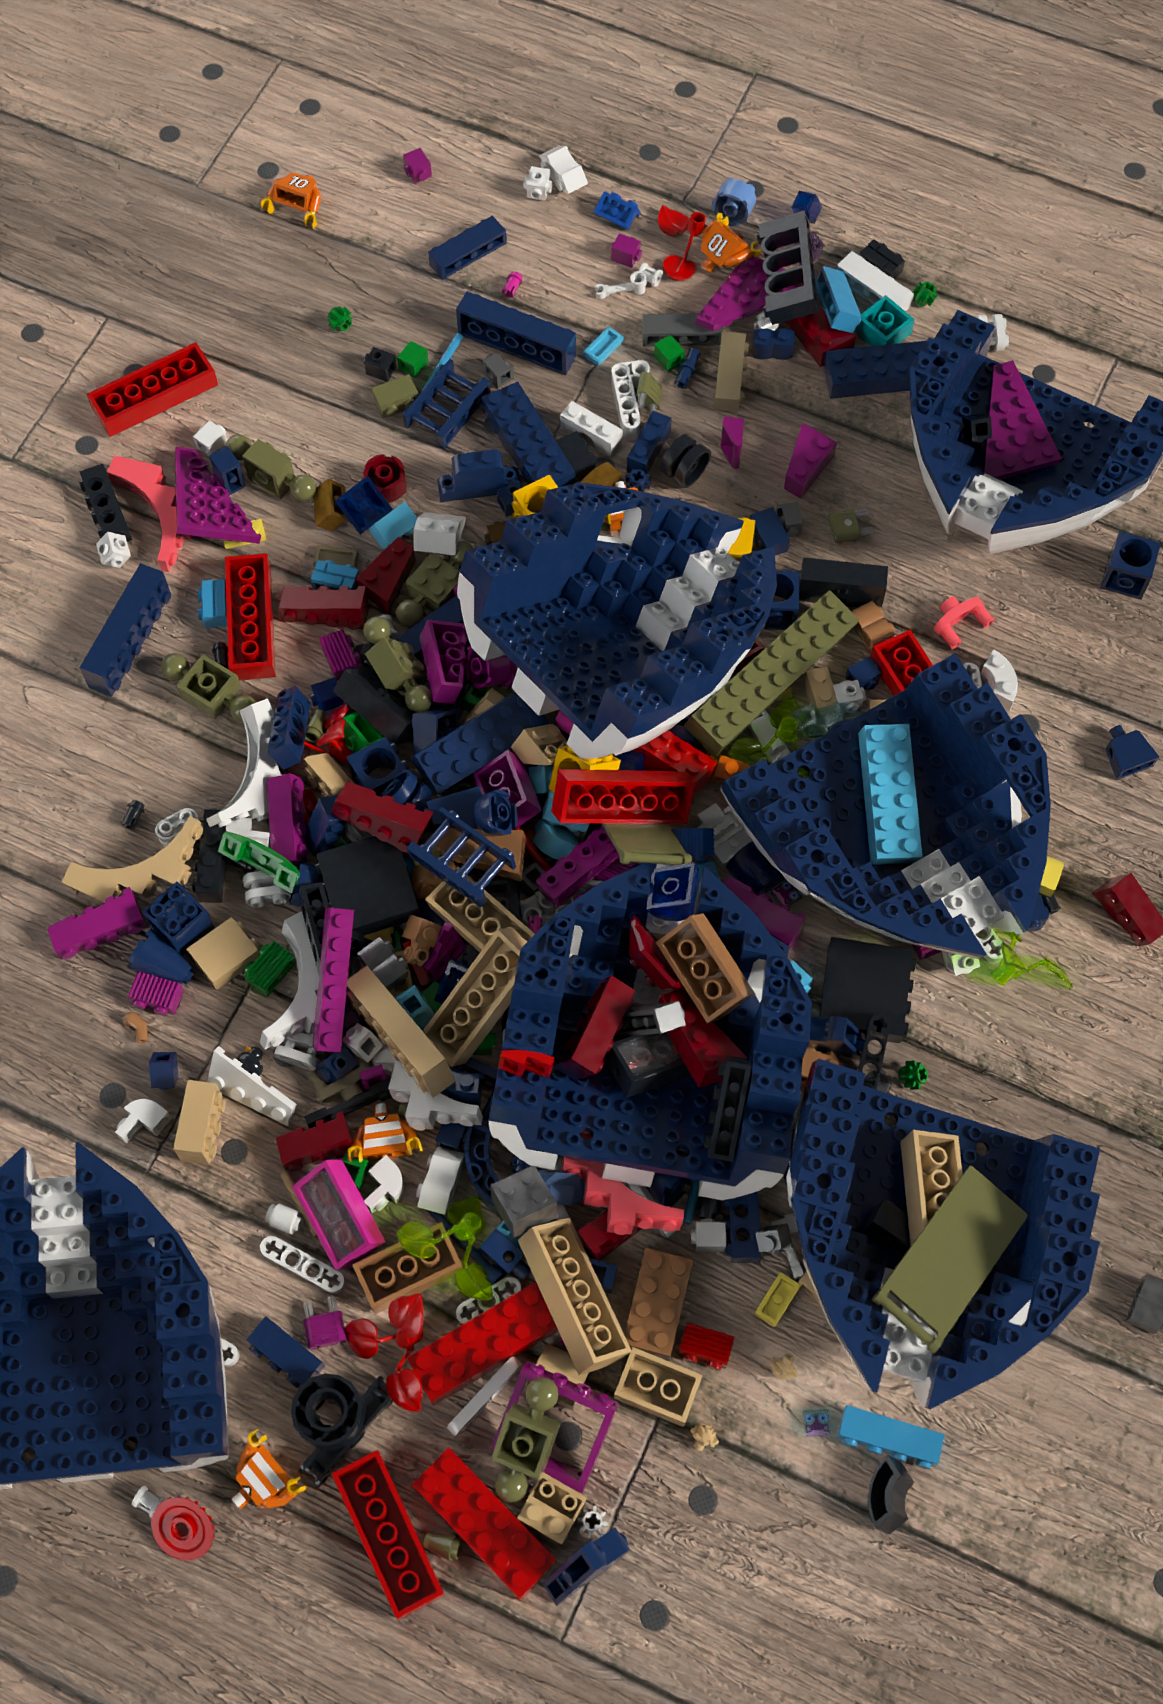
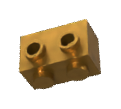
M325 480L317 487L313 497L315 524L318 527L333 532L348 520L345 487L343 484L333 480Z

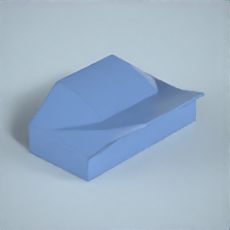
M539 1170V1174L557 1201V1204L574 1205L582 1202L585 1180L580 1178V1175Z

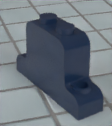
M495 449L454 455L451 459L453 472L449 475L440 476L437 479L440 503L497 495L496 490L517 481L521 483L518 468L512 466L503 467L501 452Z
M831 1016L830 1019L811 1017L808 1047L815 1048L817 1051H833L845 1057L860 1059L865 1035L848 1018Z
M615 1527L595 1541L592 1540L581 1547L547 1578L542 1585L557 1606L568 1599L580 1588L607 1571L630 1551L627 1538L622 1533H619Z

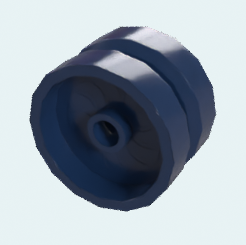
M407 769L398 774L379 797L388 795L393 797L396 803L402 805L410 803L416 805V810L422 811L426 806V802L430 800L433 790L423 782L417 784L418 778Z

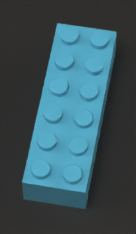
M909 724L864 725L858 735L871 865L915 863L922 858V847Z

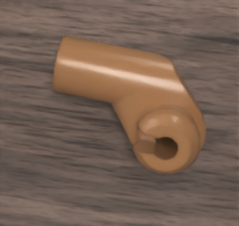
M128 1012L124 1015L122 1019L123 1024L128 1027L131 1026L136 1030V1042L146 1043L148 1041L146 1020L136 1012Z

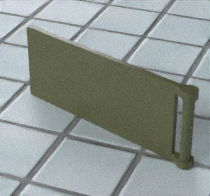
M602 823L619 853L621 864L639 862L681 865L682 868H690L691 855L686 854L668 824Z
M969 1166L886 1282L872 1298V1301L877 1305H882L926 1344L928 1351L934 1354L942 1345L944 1338L1028 1217L1027 1213L973 1166ZM888 1293L892 1294L916 1317H918L933 1332H935V1337L933 1338L926 1330H924L918 1323H916L900 1307H898L892 1300H890L887 1297Z

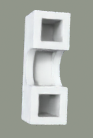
M571 401L560 414L561 430L568 434L577 431L579 435L581 433L588 435L594 443V449L611 458L622 445V429L577 403Z

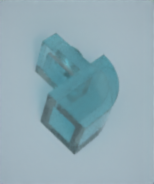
M838 701L819 710L813 704H809L792 711L797 730L807 738L821 737L828 732L832 725L845 720L841 704Z

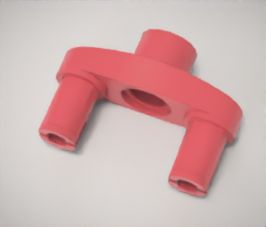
M952 596L939 607L944 616L937 622L933 630L953 650L962 642L951 628L953 625L970 614L974 615L984 628L990 626L995 619L986 610L984 603L979 597H974L960 603L955 596Z

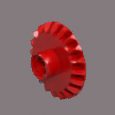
M178 1495L162 1501L155 1509L151 1521L152 1533L159 1547L171 1557L179 1560L190 1561L203 1556L212 1546V1541L215 1537L213 1534L215 1525L211 1524L212 1516L206 1514V1507L201 1508L198 1505V1501H191L189 1496L181 1498Z

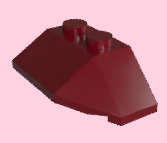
M635 914L632 915L630 918L629 936L630 963L637 970L641 968L647 974L645 979L652 987L657 985L663 991L687 992L656 944L658 939Z

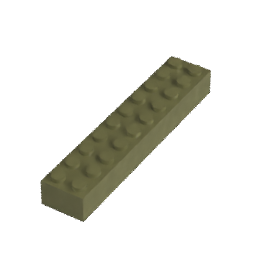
M829 590L701 706L683 727L713 757H716L800 679L807 670L814 666L842 640L860 620Z

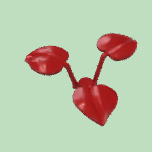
M664 205L659 210L658 226L663 233L675 236L679 232L683 234L687 229L690 233L683 259L680 256L671 255L666 257L663 262L664 272L673 280L685 281L690 279L695 273V264L686 259L693 237L702 234L703 230L708 226L705 224L706 216L703 213L694 212L688 219L684 214L671 210Z
M347 703L337 708L327 718L324 728H328V730L316 743L319 747L331 742L327 747L329 752L306 741L304 742V746L321 754L328 753L341 766L348 762V756L354 754L341 739L344 738L345 720L343 717L349 708Z
M418 1293L400 1296L390 1303L388 1309L389 1320L393 1326L398 1328V1332L393 1335L377 1338V1326L372 1321L364 1318L353 1320L345 1327L347 1342L351 1350L359 1358H372L377 1354V1343L395 1339L399 1347L407 1349L395 1368L396 1374H391L387 1377L386 1388L392 1401L408 1411H420L422 1399V1384L418 1375L410 1369L405 1368L401 1370L407 1357L415 1350L414 1345L421 1342L424 1337L422 1329L423 1302L422 1295Z

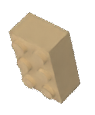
M187 1081L173 1148L182 1162L210 1165L211 1158H215L217 1145L214 1144L215 1137L221 1131L220 1112L223 1113L226 1106V1099L223 1098L222 1092H220L216 1083Z
M632 1347V1352H630L615 1391L614 1399L684 1427L703 1375Z

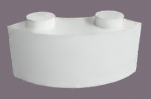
M557 146L540 155L542 160L540 161L541 167L550 169V177L559 191L569 194L588 184L582 166L572 158L567 146Z
M993 650L982 669L980 677L986 684H989L1008 714L1017 694V677L1010 662L1002 654Z
M438 1146L434 1154L430 1153L427 1161V1167H429L424 1183L419 1184L416 1192V1197L419 1198L417 1207L446 1214L462 1171L465 1159L464 1153Z

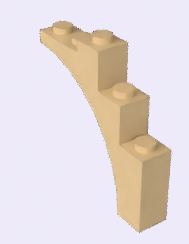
M189 816L181 831L166 847L138 864L117 869H96L71 862L61 883L104 903V899L112 895L115 898L123 895L125 887H130L131 890L149 898L158 886V878L172 884L177 881L183 887L190 880V871L192 869L185 862L193 854L192 847L195 841L201 837L204 823Z

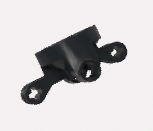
M327 1373L311 1377L300 1386L295 1394L291 1408L293 1425L305 1441L316 1446L315 1451L300 1466L298 1473L306 1475L314 1483L316 1489L328 1479L337 1463L349 1449L354 1448L360 1442L373 1421L393 1403L388 1395L386 1383L383 1381L384 1378L381 1375L374 1380L362 1396L349 1380L340 1375ZM326 1400L329 1404L337 1405L343 1415L341 1420L334 1426L324 1425L320 1420V1415L316 1412ZM311 1468L315 1469L319 1474L316 1475Z

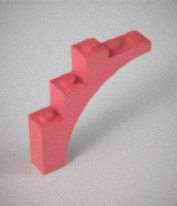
M114 455L107 471L111 484L126 488L137 494L157 514L162 528L161 548L157 561L161 571L170 572L172 565L174 566L176 563L177 552L179 548H182L184 538L191 540L193 536L177 534L176 488L164 486L166 476L161 466Z
M580 1133L583 1139L592 1138L591 1134ZM562 1156L561 1173L580 1175V1178L585 1180L584 1204L594 1207H608L607 1232H613L618 1235L632 1234L634 1226L642 1229H662L668 1232L680 1231L684 1220V1210L663 1206L647 1200L631 1191L619 1181L602 1179L604 1163Z

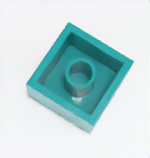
M885 295L861 314V321L856 326L855 333L871 346L899 344L911 335L914 318Z

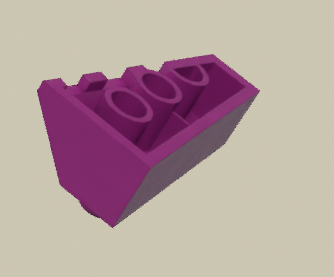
M427 619L419 638L433 702L454 704L463 686V662L467 641L465 624Z
M727 876L723 884L756 914L772 936L791 949L802 933L806 915L799 912L796 916L789 912L790 907L784 904L777 906L773 904L769 896L765 894L756 895L750 886Z
M131 888L124 889V894L117 898L112 895L104 899L105 904L99 907L91 905L85 908L80 916L71 915L47 927L54 951L59 959L74 957L78 952L93 950L100 944L115 942L124 935L136 934L143 928H146L147 925L140 905Z

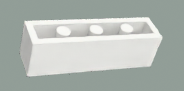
M851 251L837 264L836 270L844 271L850 289L873 305L886 295L904 311L911 307L914 293L880 271L878 267L867 262L862 256Z

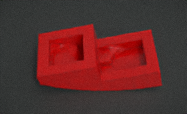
M507 1050L501 1052L498 1068L522 1077L526 1069L549 1078L554 1057L532 1051Z

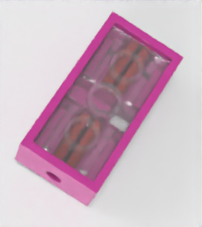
M342 1159L325 1160L292 1186L335 1270L352 1268L353 1264L363 1260L386 1242Z

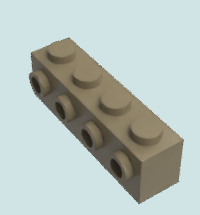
M722 331L714 410L738 412L739 404H743L744 392H740L741 387L745 388L746 375H742V371L747 369V359L744 358V354L748 355L749 342H745V333Z

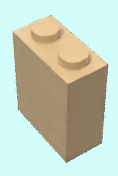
M232 917L187 948L192 960L216 990L243 972L250 962H255L260 956L258 950L261 947L254 938L249 939L246 935L248 931L241 921L236 923Z

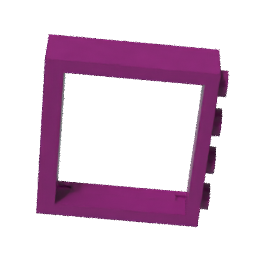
M527 1362L520 1372L490 1451H494L505 1415L514 1403L518 1404L526 1381H532L539 1377L549 1378L556 1384L559 1395L605 1415L583 1472L550 1456L543 1471L571 1489L583 1493L619 1403L609 1399L607 1394L600 1395L591 1391V1388L585 1384H576L569 1381L561 1373L549 1372L541 1364L537 1366Z

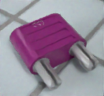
M330 1296L327 1298L330 1313L314 1316L312 1302L308 1301V1307L306 1302L303 1303L306 1317L303 1323L308 1350L347 1341L342 1311H338L335 1296H332V1301Z

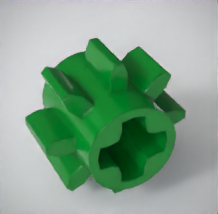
M926 281L923 284L919 282L912 291L915 295L913 297L914 302L921 307L926 305L930 307L938 296L935 293L936 287L931 282Z
M340 306L332 308L328 313L329 326L334 331L337 329L340 332L346 331L352 324L351 312L346 307L343 309Z
M916 1060L905 1061L906 1066H901L898 1072L900 1083L904 1085V1088H910V1090L921 1089L920 1084H925L928 1078L927 1069L921 1062L916 1063Z

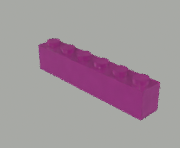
M325 908L312 1048L317 1051L341 1052L354 910Z

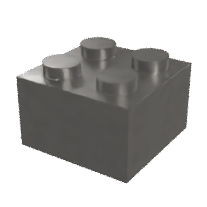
M535 1166L528 1167L491 1184L492 1202L513 1238L527 1232L534 1226L545 1224L557 1218V1201Z

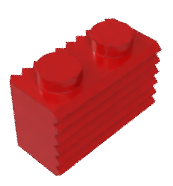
M687 1322L679 1355L683 1356L682 1359L690 1363L696 1364L697 1360L707 1363L706 1367L720 1371L721 1367L726 1369L735 1336Z

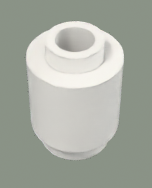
M272 1204L267 1211L265 1222L269 1223L270 1227L292 1235L295 1231L298 1232L300 1230L303 1218L300 1211L282 1204Z

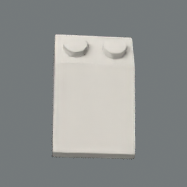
M424 512L417 517L414 527V551L456 555L457 543L460 541L466 517Z

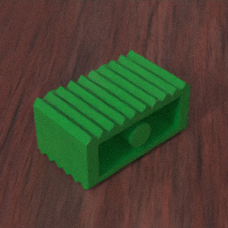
M272 941L270 945H264L259 952V958L255 962H250L244 970L246 982L267 997L284 979L287 973L290 972L293 966L296 965L295 956L275 941Z

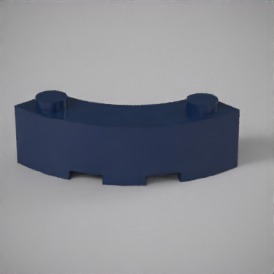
M449 1065L456 1081L440 1093L455 1101L477 1105L481 1108L482 1089L480 1074L466 1073Z
M469 1126L464 1149L470 1182L481 1201L491 1211L501 1217L491 1198V1184L500 1181L490 1163V1149L494 1138L490 1128L486 1126Z

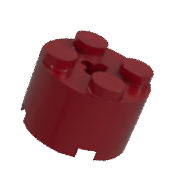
M380 454L366 462L363 476L366 492L370 498L377 501L380 505H386L398 500L406 493L405 469L403 463L397 457L392 455L387 457L385 454Z

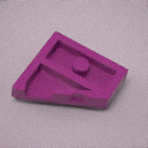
M447 921L438 935L434 948L432 947L429 953L428 960L423 965L429 975L436 981L444 975L467 949L466 944L455 928Z

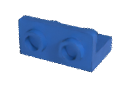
M604 191L594 210V214L629 230L636 215L640 216L641 214L638 204L631 200L627 202L622 200V197L615 192L610 194Z

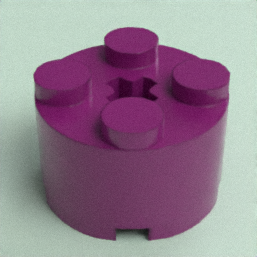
M471 646L467 648L469 652L465 655L463 666L466 679L471 680L474 684L471 686L474 688L501 686L512 678L510 659L506 655L484 661Z

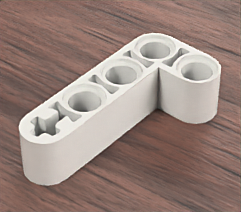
M643 360L618 363L612 367L611 384L620 427L623 430L622 435L628 440H634L640 435V415L634 388H638L640 373L649 372L650 366Z

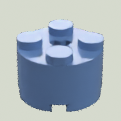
M728 178L721 185L712 202L713 213H722L723 219L728 216L729 226H738L740 223H745L756 203L754 186L741 180Z

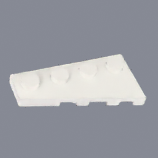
M218 1046L213 1052L207 1082L216 1083L222 1094L288 1126L293 1120L296 1103L273 1086L267 1087L263 1084L260 1076L256 1073L251 1075L241 1067L242 1063L236 1058L231 1060L224 1055L225 1050Z

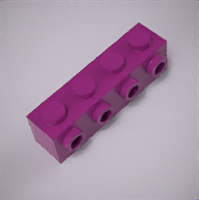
M290 773L267 778L271 849L282 855L295 867L298 866L300 861L307 863L308 849L305 837L307 829L304 820L305 805L303 803L304 784L302 778Z
M604 827L595 829L587 840L583 843H578L570 854L566 857H561L553 868L549 871H544L538 877L536 883L539 892L556 909L619 857V853Z

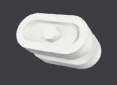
M993 314L991 321H988L986 315H977L976 318L995 326L990 345L994 346V351H1004L1005 347L1009 345V336L1005 334L1006 318H1003L1002 314Z
M184 808L161 820L156 825L155 832L163 847H166L176 837L189 816L199 820L197 813L193 809Z
M262 871L250 872L243 876L244 887L250 889L245 892L246 904L251 905L252 908H260L265 904L272 903L277 905L284 904L291 898V893L274 884V878Z
M303 1031L293 1036L291 1034L283 1041L286 1043L285 1046L278 1045L273 1054L275 1058L309 1071L317 1069L316 1065L320 1062L315 1057L316 1054L323 1055L325 1052L313 1049V1034L310 1036L304 1034ZM294 1047L306 1050L307 1053L294 1050Z

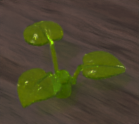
M791 697L781 702L772 710L769 718L770 723L778 731L775 732L764 748L754 738H741L734 743L728 752L729 757L751 766L763 759L767 762V756L764 752L771 747L777 738L783 742L792 740L793 750H798V737L795 734L805 727L806 717L795 698ZM805 768L797 769V773L801 778L808 777L809 773Z
M1005 932L1010 936L1011 944L1009 946L1005 942L1001 943L1003 958L999 961L1000 964L990 973L1000 985L1004 986L1012 978L1017 979L1020 975L1044 965L1068 984L1069 990L1073 988L1064 969L1048 957L1028 966L1013 950L1016 942L1022 941L1021 935H1016L1015 932Z
M479 1197L466 1198L454 1203L448 1210L449 1220L454 1226L438 1238L433 1239L430 1228L418 1221L408 1222L397 1230V1237L402 1247L408 1253L418 1258L433 1256L435 1253L434 1244L439 1243L454 1232L459 1240H468L462 1262L463 1269H459L455 1274L456 1285L464 1295L470 1298L486 1301L492 1299V1286L486 1279L485 1270L475 1263L467 1265L472 1244L476 1240L474 1235L480 1234L485 1229V1217L481 1209Z

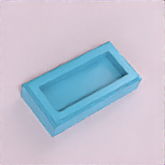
M608 326L583 351V356L599 366L624 341V337Z

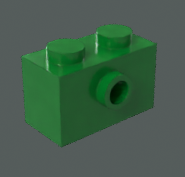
M355 712L343 717L345 720L343 739L348 748L353 750L354 753L384 738L359 713Z

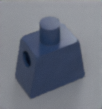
M1121 725L1110 729L1109 732L1113 739L1109 741L1106 753L1116 780L1154 767L1159 755L1140 731L1135 730L1126 734Z
M496 1228L478 1249L483 1256L496 1267L501 1268L506 1275L512 1271L523 1280L531 1271L530 1267L521 1260L524 1253ZM509 1253L512 1256V1262L507 1263L503 1259V1254Z

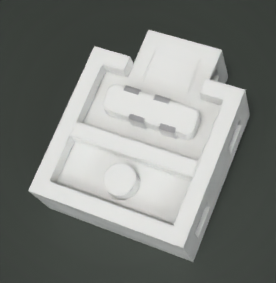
M715 803L698 814L696 821L700 826L697 828L714 829L715 854L711 855V857L720 869L755 846L750 835L730 806L722 811Z

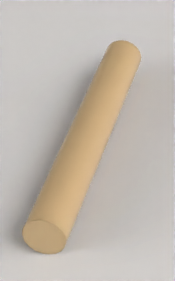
M285 1171L280 1177L312 1235L316 1237L317 1234L292 1189L295 1182L290 1173Z

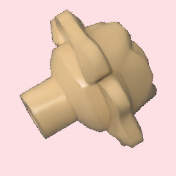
M785 1354L783 1358L771 1359L769 1366L773 1368L772 1373L775 1374L776 1378L780 1380H787L789 1377L796 1378L798 1370L793 1366L794 1358L792 1355Z
M701 1424L700 1426L696 1425L690 1430L696 1439L694 1448L698 1451H703L705 1446L714 1447L719 1443L716 1438V1432L711 1426Z

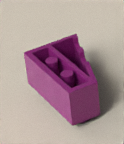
M802 423L786 473L784 489L801 499L834 458L837 442Z

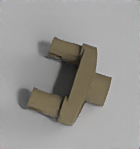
M349 1049L348 1051L358 1062L355 1065L356 1070L330 1085L320 1077L318 1069L311 1071L307 1078L314 1088L315 1096L320 1104L331 1103L341 1098L347 1101L364 1093L361 1088L363 1083L359 1072L374 1067L373 1062L364 1061Z

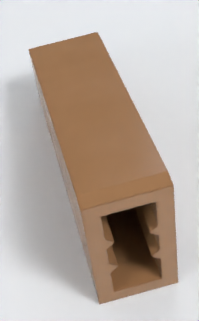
M450 828L436 844L437 850L440 851L442 856L461 835V832L455 828ZM474 829L501 849L507 848L514 854L516 868L513 870L505 864L496 875L522 882L526 843L523 830H511L512 833L509 835L491 837L481 832L480 829ZM469 839L451 860L464 864L479 845ZM486 852L474 868L487 871L497 858Z

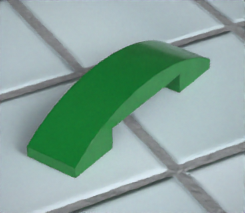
M228 831L223 833L218 849L219 853L235 862L243 860L273 877V883L291 894L294 892L300 872L290 861L255 840Z

